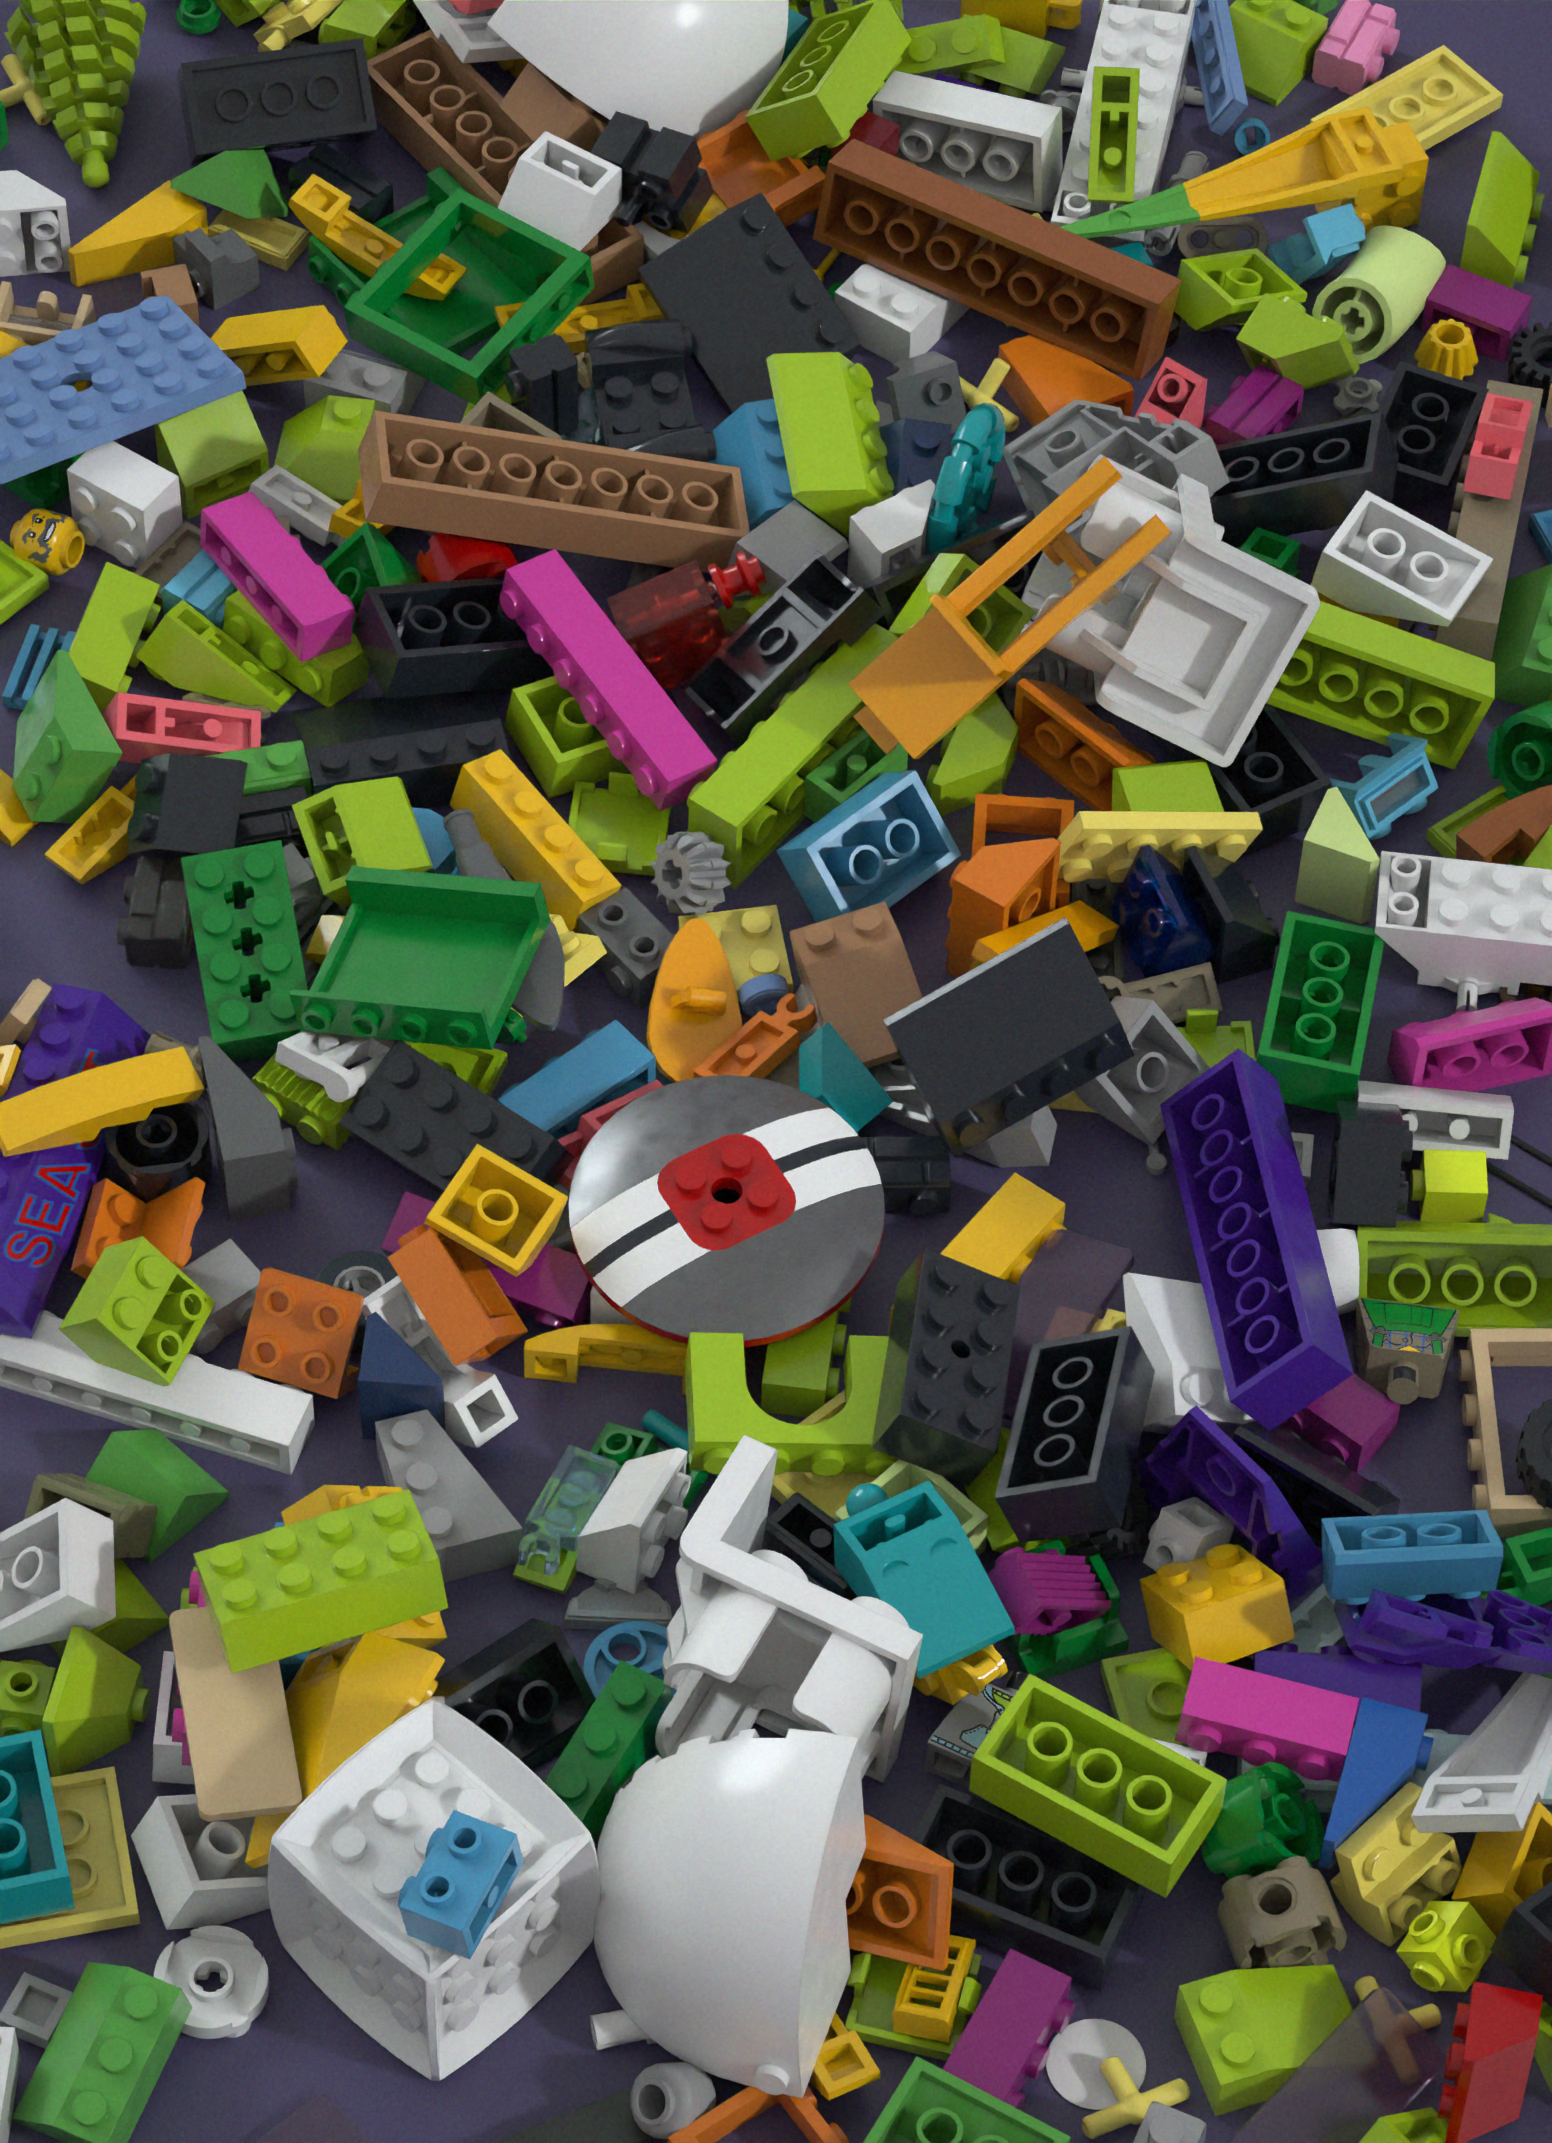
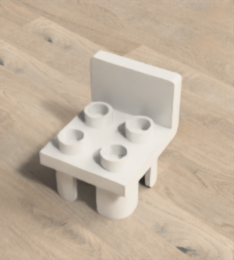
M1101 454L1098 455L1090 465L1089 469L1092 466H1094L1104 456ZM1107 458L1123 478L1088 508V510L1092 511V514L1081 533L1082 547L1086 551L1105 560L1155 514L1169 528L1172 534L1127 573L1122 581H1118L1114 585L1120 591L1115 598L1107 605L1099 602L1073 621L1044 648L1093 671L1096 701L1109 712L1220 767H1228L1233 763L1320 607L1318 592L1313 586L1221 541L1224 527L1213 520L1208 486L1181 473L1171 490ZM1044 552L1038 560L1021 598L1024 603L1035 611L1031 618L1034 621H1029L1028 624H1025L1021 633L1074 587L1069 582V579L1075 574L1065 562L1058 567Z
M744 1435L681 1535L679 1545L681 1558L676 1564V1577L681 1606L667 1627L668 1647L664 1652L662 1660L663 1684L676 1689V1693L658 1723L655 1735L656 1747L664 1759L676 1754L679 1745L709 1735H713L718 1742L729 1741L733 1737L738 1736L740 1730L751 1729L754 1723L786 1737L789 1729L822 1731L858 1738L861 1780L864 1775H867L883 1783L898 1757L923 1634L910 1629L902 1614L888 1603L867 1596L857 1597L852 1601L809 1582L804 1571L790 1558L775 1551L761 1550L778 1450Z

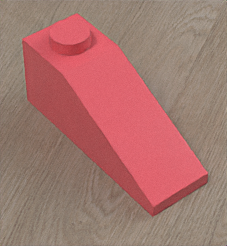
M118 692L102 713L106 724L123 753L118 761L141 764L142 759L166 753L209 756L227 751L260 747L261 711Z

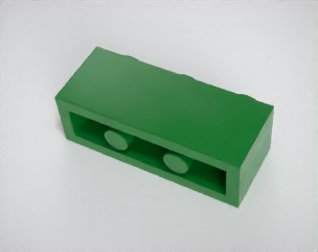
M620 1660L544 1781L589 1830L594 1845L601 1835L616 1794L621 1788L624 1789L632 1781L635 1771L647 1762L654 1751L658 1723L673 1698L670 1687L663 1684V1680L623 1660Z

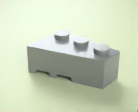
M427 1409L375 1422L377 1458L386 1486L402 1487V1490H410L438 1555L444 1583L518 1563L524 1548L522 1526Z

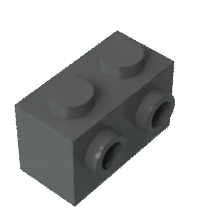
M625 887L578 916V933L599 936L607 953L594 964L607 976L613 990L621 997L626 996L640 1010L651 1002L656 976L663 955L674 936Z

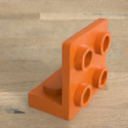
M195 1177L148 1203L143 1202L107 1178L93 1185L71 1271L87 1280L105 1247L141 1236L146 1238L181 1270L187 1264L192 1253L190 1242L195 1223L198 1221L203 1210L201 1199L205 1182Z
M271 1267L263 1269L238 1369L334 1399L349 1393L356 1388L360 1368L348 1365L364 1303L363 1296Z

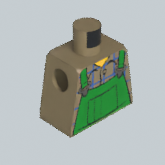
M1359 1297L1352 1345L1360 1378L1380 1392L1387 1393L1390 1400L1398 1404L1412 1403L1417 1397L1431 1399L1438 1397L1452 1359L1459 1310Z

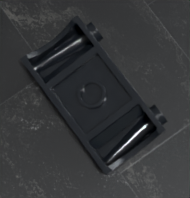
M679 319L642 320L585 331L584 357L603 446L707 463L716 459L713 432H705L702 423L696 424L684 370L685 356L692 355V338L690 328H681Z
M818 550L680 688L701 711L741 747L748 740L754 726L760 721L766 722L776 712L770 705L788 691L792 684L817 659L822 657L838 638L851 647L885 612L861 586L858 587Z

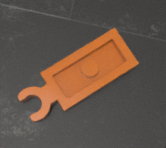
M792 993L783 996L777 1003L776 1013L770 1016L760 1010L693 1070L694 1078L734 1075L764 1079L801 1045L799 1034L807 1032L817 1023L815 1006L809 1004L803 1011L795 1013L798 1010L796 996Z

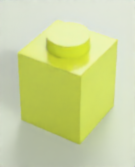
M1424 1149L1420 1170H1411L1410 1200L1419 1201L1420 1221L1482 1223L1488 1197L1486 1151Z

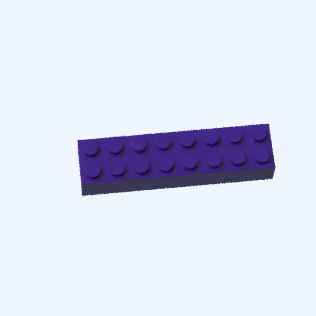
M1238 1048L1161 1103L1160 1108L1229 1401L1271 1431L1352 1376L1353 1370L1278 1080Z

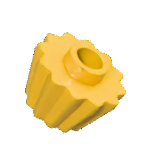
M1449 319L1448 321L1439 320L1438 324H1432L1414 354V357L1419 361L1418 367L1462 380L1464 376L1473 375V367L1478 364V357L1470 328L1465 327L1463 322H1456L1454 319Z

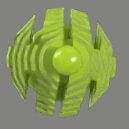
M19 0L20 5L7 22L8 32H4L11 48L17 54L18 61L24 72L29 75V80L35 93L41 97L42 106L47 115L52 119L56 133L60 139L66 142L65 149L74 163L83 165L81 167L83 183L90 188L103 187L110 180L108 164L106 162L113 159L118 146V138L116 136L121 134L124 120L121 106L128 103L129 86L132 84L135 73L134 63L139 56L141 47L140 37L144 33L146 10L140 2L132 3L130 0ZM26 15H28L32 20L37 21L38 23L31 24Z

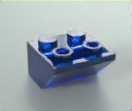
M1141 846L1111 904L1113 920L1122 929L1129 943L1133 962L1137 967L1141 968L1145 978L1210 962L1217 946L1178 867L1152 846Z

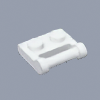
M302 1031L278 1042L275 1061L294 1070V1073L300 1078L313 1080L323 1085L327 1095L333 1101L343 1102L356 1095L358 1088L365 1086L395 1041ZM366 1057L372 1058L350 1070L345 1068Z

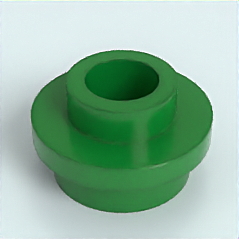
M182 0L176 12L178 26L182 30L192 34H205L214 30L219 25L221 14L214 0Z

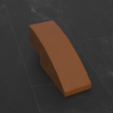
M1552 785L1535 789L1508 800L1483 814L1456 834V859L1508 865L1519 855L1527 859L1552 825Z

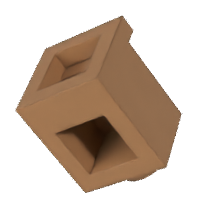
M186 264L140 272L143 301L151 297L168 295L200 328L198 302Z

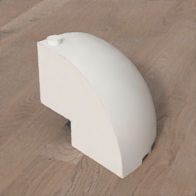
M504 0L487 24L541 72L609 120L618 111L648 121L651 129L661 131L663 127L693 136L697 140L701 135L707 132H715L732 122L734 117L740 112L750 110L779 70L786 43L789 0Z
M756 1729L740 1730L739 1735L729 1741L718 1742L713 1735L692 1739L680 1744L676 1754L664 1759L657 1755L635 1771L632 1781L624 1789L621 1788L616 1794L613 1805L606 1817L597 1848L601 1893L600 1905L594 1922L593 1938L599 1964L613 1995L628 2016L646 2035L671 2054L717 2077L758 2088L767 2094H785L803 2098L817 2057L851 1972L846 1898L866 1849L859 1740L851 1736L789 1729L786 1738H759L760 1736Z

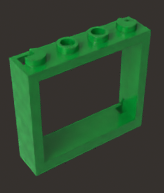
M458 188L446 201L437 205L432 216L417 231L412 232L406 238L404 245L388 261L383 262L378 267L375 275L365 286L350 296L344 306L349 336L373 351L476 405L488 391L495 395L505 384L504 373L510 371V350L528 343L536 345V340L551 335L595 288L591 258ZM465 228L551 273V276L471 361L383 315Z

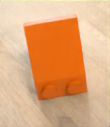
M864 1814L866 1849L846 1898L849 1948L944 1971L948 1966L954 1863L870 1815Z

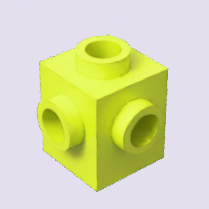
M1429 1901L1422 1913L1410 1924L1409 1932L1396 1952L1411 1970L1410 1975L1412 1979L1422 1988L1432 1992H1466L1474 1981L1478 1979L1481 1968L1492 1953L1490 1949L1497 1937L1469 1902Z

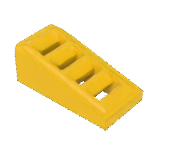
M954 1935L949 1936V1951L958 1953L957 1959L948 1958L946 1969L953 1970L951 1975L923 1970L924 1966L908 1963L892 2012L893 2032L950 2043L966 1976H968L976 1947L975 1939ZM919 1982L945 1986L947 1989L944 1992L919 1987ZM915 1998L941 2003V2006L937 2008L917 2004L914 2001Z

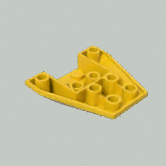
M374 1632L342 1640L308 1654L285 1692L302 1802L356 1751L395 1721L431 1698L438 1686V1682L434 1679L445 1662L443 1657L436 1652ZM293 1812L255 1816L245 1863L252 1869L268 1864L272 1836Z

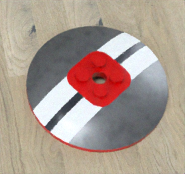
M734 1075L705 1076L671 1083L646 1093L616 1112L602 1125L583 1151L574 1171L568 1203L569 1229L579 1264L597 1292L615 1310L650 1332L688 1344L690 1332L743 1333L744 1348L769 1344L804 1332L825 1320L844 1305L864 1282L874 1264L882 1240L885 1213L883 1187L873 1157L862 1139L839 1114L819 1100L790 1086L766 1079ZM721 1189H732L738 1192L741 1197L734 1203L725 1204L716 1201L713 1198V1194Z

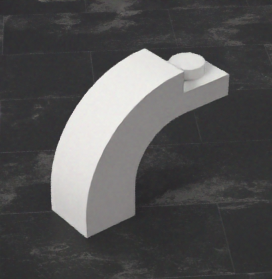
M396 1276L364 1299L362 1313L366 1320L369 1315L376 1311L443 1380L445 1432L451 1439L466 1446L479 1448L519 1419L495 1374L476 1370L468 1364L454 1365L399 1276Z

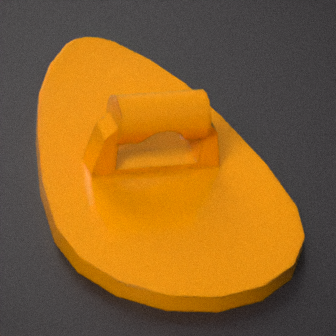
M699 918L688 920L672 938L663 955L649 1006L646 1033L648 1049L656 1057V1067L659 1072L672 1083L694 1078L693 1070L742 1027L736 988L728 959L708 923Z

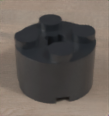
M185 1102L153 1108L146 1120L106 1127L104 1130L110 1180L145 1203L158 1198L195 1177L205 1182V1187L210 1180L213 1164L209 1124L203 1109L196 1103L195 1106Z

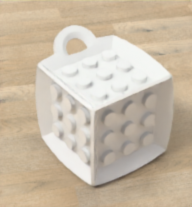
M431 1696L428 1701L395 1721L344 1761L297 1807L275 1832L271 1839L268 1856V1899L273 1922L283 1947L310 1979L353 2022L397 2058L431 2081H440L460 2068L519 2021L563 1977L593 1940L594 1922L600 1905L601 1885L598 1858L591 1833L568 1806L531 1769L473 1722L445 1705L444 1696ZM453 1810L516 1833L524 1861L471 1959L408 1936L400 1909L398 1908V1899L404 1883L410 1876H417L426 1860L425 1853L431 1835L437 1828H444Z

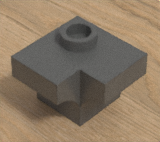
M199 227L192 232L186 231L173 238L175 265L186 264L196 297H202L214 311L260 287L258 255L232 228L219 235L209 237Z
M931 351L892 363L894 374L886 377L894 422L907 418L952 424L951 433L956 432L966 416L957 362L936 351Z

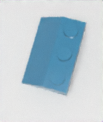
M774 399L744 403L712 431L715 439L716 459L708 461V463L740 468L750 532L793 500L816 516V513L792 496Z
M1487 1510L1321 1518L1323 1583L1329 1599H1337L1340 1603L1348 1605L1364 1604L1369 1601L1373 1588L1412 1601H1420L1426 1597V1594L1447 1593L1453 1598L1470 1599L1478 1597L1481 1591H1496L1503 1560V1544Z

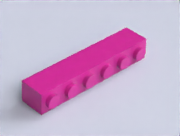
M553 549L506 569L499 599L503 611L510 619H515L526 634L533 651L541 654L553 669L558 684L563 689L569 690L580 705L582 714L587 722L595 725L607 740L612 755L617 760L623 761L634 776L640 792L645 796H649L660 811L687 800L691 790L700 781L706 782L714 774L717 764L716 757L559 553Z

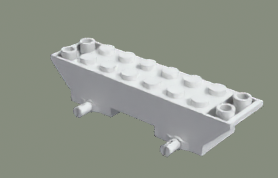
M1104 0L1087 71L1063 67L1061 86L1082 88L1083 90L1057 195L1054 194L1044 209L1046 212H1053L1051 224L1062 227L1127 205L1087 202L1094 66L1140 68L1134 202L1159 193L1160 176L1176 114L1183 107L1184 103L1205 106L1201 87L1187 86L1185 77L1197 0ZM1149 229L1089 238L1088 240L1107 248L1140 241L1146 250L1147 244L1145 245L1144 237Z
M1381 851L1375 934L1418 970L1417 984L1438 986L1457 992L1456 1013L1465 1011L1466 1003H1468L1467 1012L1477 1011L1478 995L1499 993L1500 987H1508V994L1518 995L1520 983L1552 986V870Z

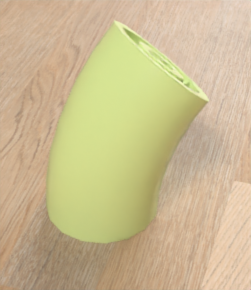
M1387 225L1372 227L1366 233V239L1361 243L1360 250L1355 253L1344 272L1337 279L1329 283L1317 296L1312 316L1320 319L1322 315L1330 317L1344 327V334L1347 341L1353 346L1352 352L1358 364H1363L1377 358L1401 338L1424 309L1427 296L1446 269V260L1441 251L1430 241L1414 232Z

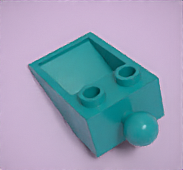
M929 1480L891 1498H888L887 1493L880 1486L873 1483H863L851 1490L846 1500V1510L849 1517L833 1524L835 1567L857 1597H873L888 1603L902 1614L910 1629L923 1634L915 1672L918 1679L1015 1634L1014 1625L957 1516Z

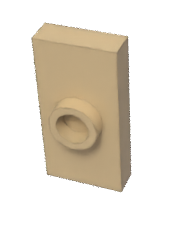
M38 978L31 981L0 1024V1046L12 1045L15 1039L23 1045L27 1042L38 1019L34 1013L52 988Z

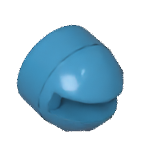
M1247 118L1240 121L1235 127L1233 139L1239 152L1248 155L1269 145L1270 133L1265 123L1261 120ZM1253 126L1256 144L1248 146L1246 128Z

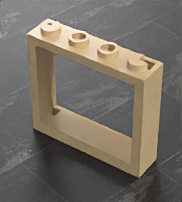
M1552 1328L1470 1329L1466 1350H1458L1459 1369L1457 1375L1459 1381H1467L1468 1394H1463L1462 1420L1464 1426H1472L1473 1439H1468L1467 1443L1468 1470L1477 1471L1478 1485H1473L1472 1509L1487 1510L1499 1537H1514L1552 1527V1509L1549 1507L1544 1508L1536 1503L1537 1500L1532 1495H1505L1491 1367L1552 1366Z

